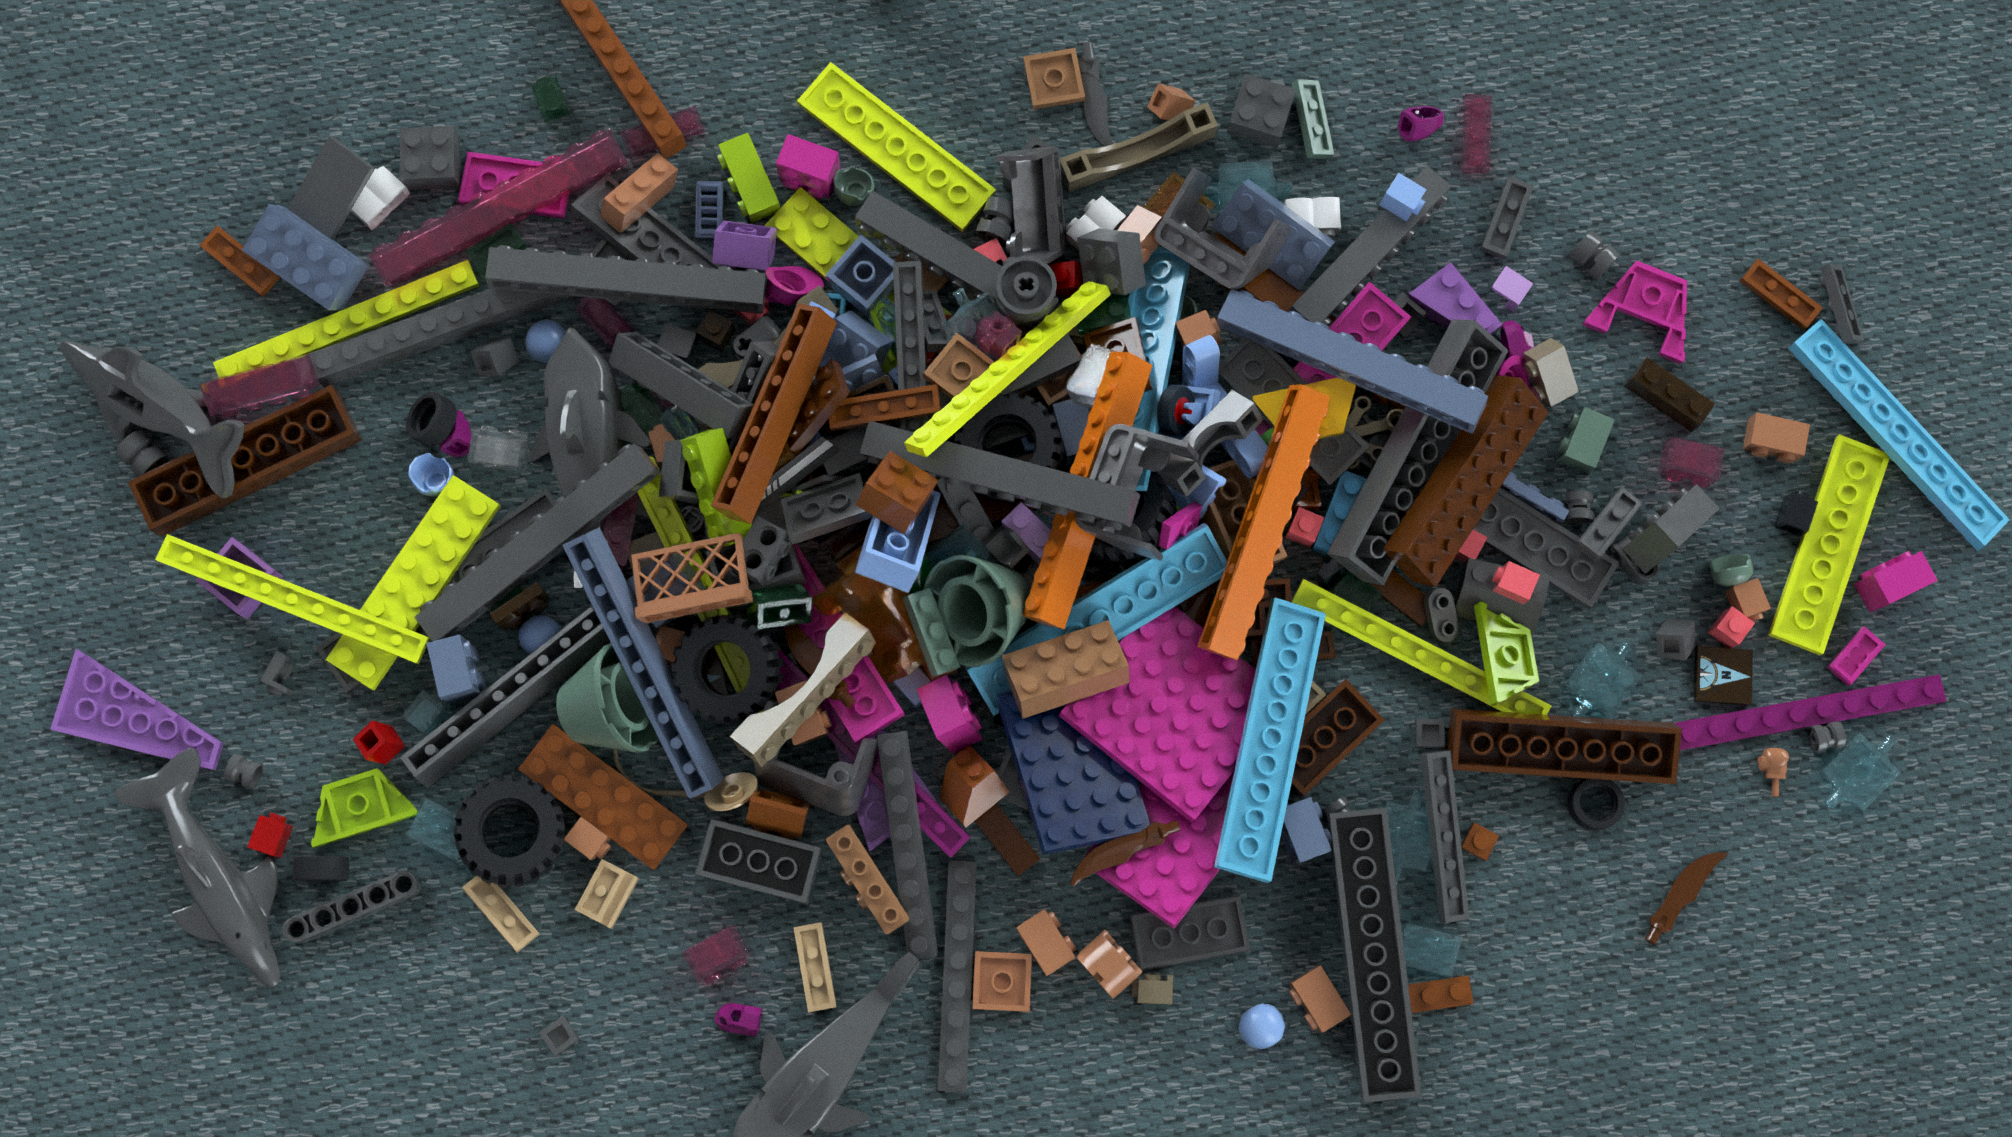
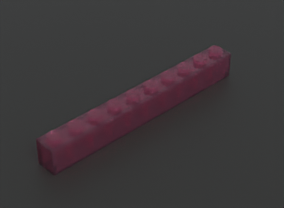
M609 129L606 132L605 130L597 131L585 143H574L566 149L567 152L560 156H549L537 168H526L514 180L510 182L509 180L501 181L494 186L495 189L491 192L476 194L470 199L471 202L462 207L461 205L453 206L446 211L447 214L443 217L428 219L422 224L423 227L414 232L413 230L403 232L398 236L397 241L391 244L383 243L374 248V253L370 254L369 257L383 283L388 288H391L522 220L535 211L627 165L628 162L611 130Z

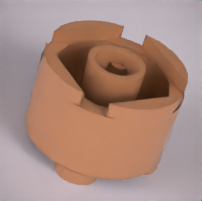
M1103 930L1076 956L1079 962L1112 998L1119 995L1143 973L1106 930Z

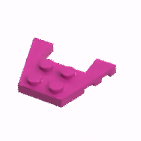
M1636 261L1586 318L1583 326L1606 334L1615 311L1618 310L1667 330L1658 356L1681 365L1685 360L1684 340L1686 339V329H1684L1687 302V280Z

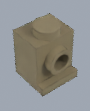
M1144 974L1143 980H1134L1132 982L1131 997H1136V1003L1172 1005L1173 975H1166L1165 981H1161V975Z

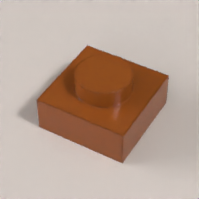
M1474 822L1462 842L1461 848L1487 861L1499 835Z

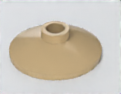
M746 772L725 776L721 783L705 793L704 801L706 806L713 811L736 809L750 800L753 792L757 791V778L753 774Z

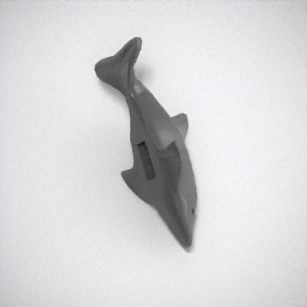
M64 340L60 343L61 352L67 362L94 392L104 421L119 443L129 435L131 423L149 430L180 437L190 443L205 481L212 491L220 498H227L232 495L235 481L231 459L243 438L245 424L241 421L230 419L211 426L209 419L201 408L216 405L219 402L217 395L186 389L181 382L170 374L143 360V355L134 348L90 346L70 340Z
M191 747L178 753L156 774L129 782L114 792L115 798L126 806L163 813L167 820L182 878L195 901L191 906L172 912V916L177 924L189 934L200 939L222 942L260 982L274 988L280 982V969L268 929V918L278 890L277 866L274 859L268 856L255 868L246 872L241 871L190 812L188 801L201 764L198 750Z

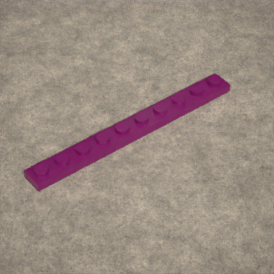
M782 650L777 651L779 658H784V666L780 667V673L784 674L783 683H778L777 686L780 690L809 680L810 677ZM825 698L820 706L822 712L827 711L832 724L829 727L830 734L827 736L855 762L861 743L856 745L828 698ZM878 751L869 778L885 793ZM914 781L920 827L952 858L971 836Z
M1940 674L1676 722L1674 724L1682 729L1681 751L1796 730L1813 725H1823L1834 721H1845L1943 703L1947 700Z

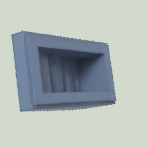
M696 182V239H714L716 229H702V225H717L718 228L724 220L725 188L723 182ZM703 193H717V195H703ZM703 203H717V207L703 206ZM702 214H717V218H702Z

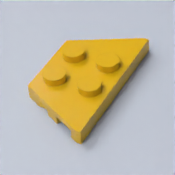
M1338 377L1305 384L1309 388L1330 396L1328 413L1322 420L1319 428V439L1344 434L1356 385ZM1288 388L1252 396L1254 403L1274 427Z

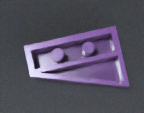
M1451 262L1408 294L1411 300L1426 311V318L1437 322L1446 329L1449 327L1452 319L1475 320L1492 336L1502 326V323Z

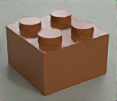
M889 451L866 482L856 506L905 534L928 502L938 479Z

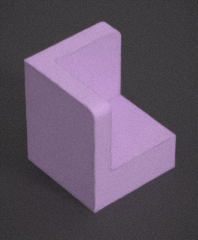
M1506 266L1493 284L1492 290L1506 298L1508 302L1505 307L1514 312L1533 283Z

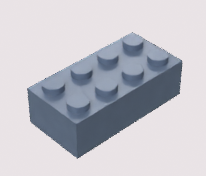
M1247 179L1240 185L1212 228L1245 252L1252 245L1261 243L1275 219L1294 228L1269 269L1300 290L1335 241Z
M268 204L242 251L328 310L341 311L345 308L370 266L284 206Z

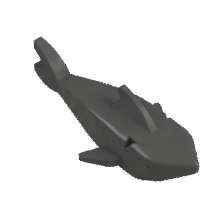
M569 328L545 368L544 400L546 405V424L541 428L529 454V459L533 462L550 454L562 496H565V498L574 491L573 487L583 479L588 480L595 475V470L604 462L610 463L618 456L617 452L622 448V440L643 447L651 445V440L635 418L622 412L620 391L615 382V375L611 365L574 328ZM612 512L586 533L600 527L607 540ZM573 568L574 589H584Z
M907 952L891 967L874 990L814 1036L787 1061L774 1034L771 1032L766 1033L760 1064L761 1076L766 1084L739 1116L734 1128L733 1137H812L818 1129L827 1132H838L868 1121L869 1115L866 1112L838 1105L837 1102L850 1083L890 1004L911 981L921 962L913 954Z

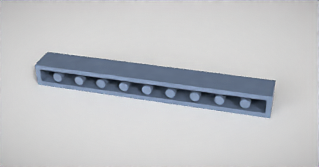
M1231 289L1217 317L1219 328L1473 434L1487 404L1488 396L1477 387H1466L1458 384V381L1451 376H1439L1432 373V370L1427 366L1421 364L1415 366L1406 362V359L1398 354L1389 355L1382 352L1374 344H1363L1355 341V338L1348 333L1340 332L1339 334L1331 331L1327 325L1321 322L1312 323L1307 321L1297 312L1289 311L1288 313L1283 311L1275 303L1259 301L1252 294L1244 290H1239L1238 292Z
M600 527L563 544L562 546L688 798L691 799L713 789L725 778L692 712L688 710L687 702H681L677 696L681 693L679 687H673L672 679L675 678L648 624L638 620L635 616L637 602Z

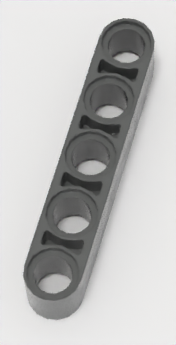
M397 872L290 917L283 924V935L290 942L305 943L415 897L421 890V880L414 873ZM409 877L412 881V886L409 891L402 892L400 888L401 881ZM382 888L385 892V899L377 904L374 901V893ZM356 900L358 910L355 914L350 915L347 911V906L350 901ZM325 911H329L331 914V922L327 926H323L320 921L321 915ZM301 922L304 925V933L297 938L294 934V927L297 923Z

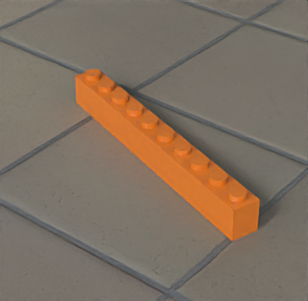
M1130 352L1110 353L1101 383L1097 388V395L1092 410L1088 415L1087 425L1079 442L1074 463L1070 468L1071 474L1090 478L1107 430L1115 424L1133 426L1153 366L1152 364ZM1068 512L1067 516L1056 514L1039 567L1034 575L1030 594L1025 602L1023 616L1047 627L1065 629L1095 539L1094 536L1084 532L1077 525L1076 513Z
M1303 384L1289 385L1197 647L1233 660H1238L1239 656L1243 653L1248 629L1252 627L1255 620L1254 612L1264 595L1263 587L1266 578L1273 569V558L1276 550L1282 544V533L1285 524L1288 523L1292 515V504L1301 490L1300 482L1303 473L1309 467L1311 450L1319 439L1321 422L1328 413L1330 396Z

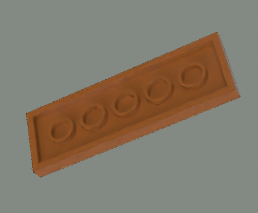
M555 724L550 726L518 768V770L534 782L542 784L546 791L551 792L554 797L653 870L657 868L689 825L590 750L571 740Z

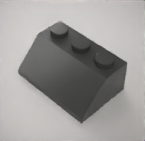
M1468 558L1462 564L1455 599L1457 617L1476 621L1474 605L1484 602L1488 604L1486 609L1496 615L1503 613L1511 618L1513 622L1520 623L1530 629L1531 634H1534L1545 605L1550 576L1540 574L1530 600L1525 604H1521L1493 592L1496 583L1492 582V578L1498 566L1503 567V565Z

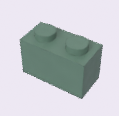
M1586 407L1578 414L1574 413L1568 424V428L1572 429L1568 438H1563L1558 452L1562 453L1559 462L1590 474L1597 466L1615 419Z

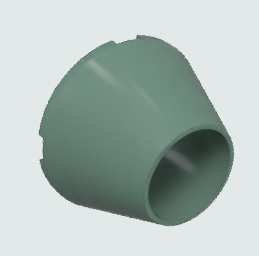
M956 555L937 563L926 579L923 590L931 589L957 661L963 666L980 667L997 660L1028 619L1023 616V611L1031 590L1024 577L1012 568L1010 569L967 555Z
M611 643L605 645L558 691L556 707L559 721L568 737L576 743L640 753L648 751L649 747L656 744L659 740Z

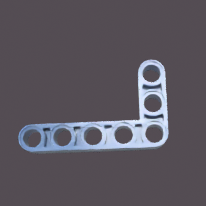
M1211 335L1184 346L1182 386L1221 391L1220 402L1227 393L1218 382L1220 351L1217 342ZM1255 429L1245 439H1228L1220 442L1247 478L1250 479L1258 475L1268 446Z

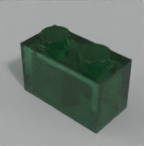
M801 584L751 590L753 602L747 603V617L757 629L811 623L812 596Z

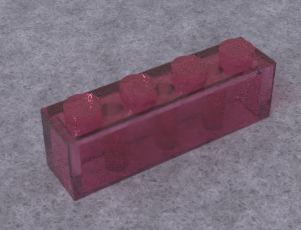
M309 354L219 377L200 384L210 416L221 414L222 418L238 414V409L245 407L247 412L262 408L263 402L269 401L270 405L287 401L286 396L294 395L295 399L311 395V389L320 386Z

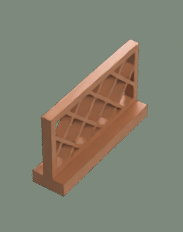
M740 533L631 555L637 598L635 616L645 624L753 602L752 591L748 587L743 541ZM735 542L736 551L730 560L719 554L726 543ZM706 548L711 551V554L701 566L692 560V557L698 549ZM679 553L684 559L678 568L673 571L664 563L672 554ZM716 556L727 563L717 577L707 570ZM653 559L658 564L647 577L641 572L640 561ZM689 561L700 568L691 582L680 576ZM662 567L673 574L664 587L653 581ZM731 567L739 571L740 583L728 585L722 581ZM707 573L715 580L709 589L701 591L695 585L702 575ZM679 578L688 586L681 595L674 596L668 591L676 579ZM650 584L661 590L654 600L645 602L644 592Z

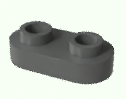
M1432 588L1424 597V607L1430 634L1437 641L1451 642L1459 633V623L1453 596L1445 588ZM1441 597L1444 600L1442 606L1439 605V599ZM1446 624L1449 625V631L1447 633L1444 630Z

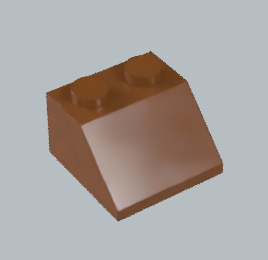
M969 745L947 763L939 798L966 828L1006 796L1009 790L991 766Z
M758 788L751 795L746 824L752 826L751 830L768 833V830L778 832L779 837L794 841L795 837L801 838L810 804L788 795Z

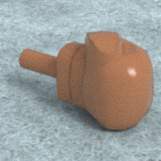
M1767 748L1763 751L1762 756L1757 759L1758 768L1760 771L1765 772V778H1772L1771 796H1779V779H1786L1785 773H1787L1789 754L1782 748Z

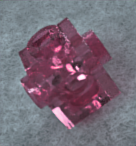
M996 311L990 317L986 316L979 322L976 342L982 351L990 353L999 360L1007 353L1009 348L1015 346L1020 341L1022 331L1015 326V323L1009 317L1003 316Z

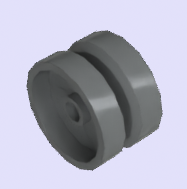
M1030 256L1013 258L1004 264L997 275L995 293L997 307L1004 318L1014 324L1024 326L1038 324L1044 320L1054 308L1057 288L1054 272L1047 263L1039 258Z

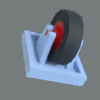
M1169 384V387L1162 393L1158 403L1157 418L1161 428L1160 435L1182 440L1219 403L1221 391Z

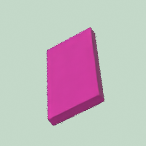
M467 152L458 204L565 219L574 168L573 166Z

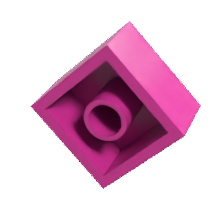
M787 134L776 161L779 180L782 182V185L792 190H797V188L801 187L809 195L817 199H822V197L830 199L834 189L833 177L838 169L841 170L839 153L837 151Z
M1907 551L1860 574L1862 580L1855 583L1854 586L1869 613L1938 580L1922 551L1914 555Z
M944 675L916 689L936 738L952 753L958 752L983 739L979 731L983 728L977 714H973L969 708L972 705L971 698L965 689L962 690L958 681L953 682L947 675Z

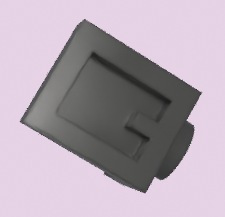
M278 651L275 652L260 681L268 684L267 691L279 697H282L283 693L292 696L294 691L280 683L282 679L286 680L291 674L293 659Z

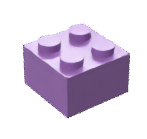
M723 221L715 230L712 263L719 264V267L726 266L732 269H736V266L756 269L762 273L763 270L768 269L774 260L777 228Z
M233 537L218 552L221 556L280 579L284 577ZM197 577L195 580L233 611L246 619L262 603Z

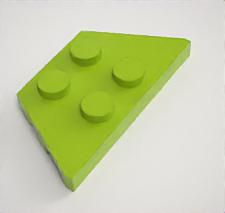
M1479 602L1474 605L1490 704L1495 706L1539 682L1530 629L1520 623L1513 622L1511 618L1503 613L1499 615L1494 614L1486 609L1488 604Z
M376 768L322 786L321 806L317 811V826L311 845L312 848H318L420 815V813L380 769Z

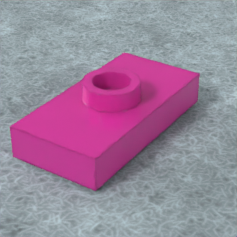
M1194 501L1162 522L1159 546L1167 550L1181 536L1185 537L1188 532L1198 527L1202 505Z
M1865 626L1861 627L1827 668L1847 686L1852 685L1886 644Z

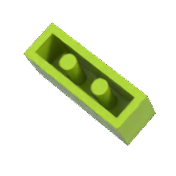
M747 132L718 144L721 154L717 155L722 170L728 169L731 177L727 178L732 193L738 192L741 201L737 202L742 216H749L751 223L776 214L780 209V204L749 133Z

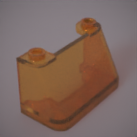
M855 568L818 591L810 598V601L825 616H832L842 610L843 613H847L870 630L876 644L873 646V654L869 659L885 684L910 675L925 661L902 599L910 594L855 573Z

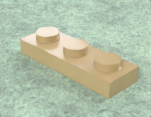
M476 876L462 887L463 891L516 953L539 936V932L497 884H487L480 877Z
M822 922L793 927L808 1013L837 1007Z

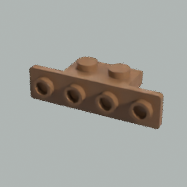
M846 825L826 838L827 844L844 868L839 873L848 887L854 884L859 892L855 898L863 910L869 907L885 934H890L908 922L909 917L851 826Z

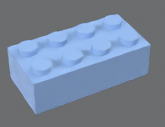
M933 490L928 502L905 534L872 515L855 573L908 593L920 571L941 493Z

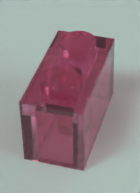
M1670 437L1663 444L1658 474L1666 475V479L1670 481L1680 482L1685 479L1693 481V485L1709 487L1720 480L1725 448Z
M735 925L723 929L682 952L697 982L702 983L705 981L707 985L722 978L720 972L731 967L732 971H735L748 963L746 958L751 956Z

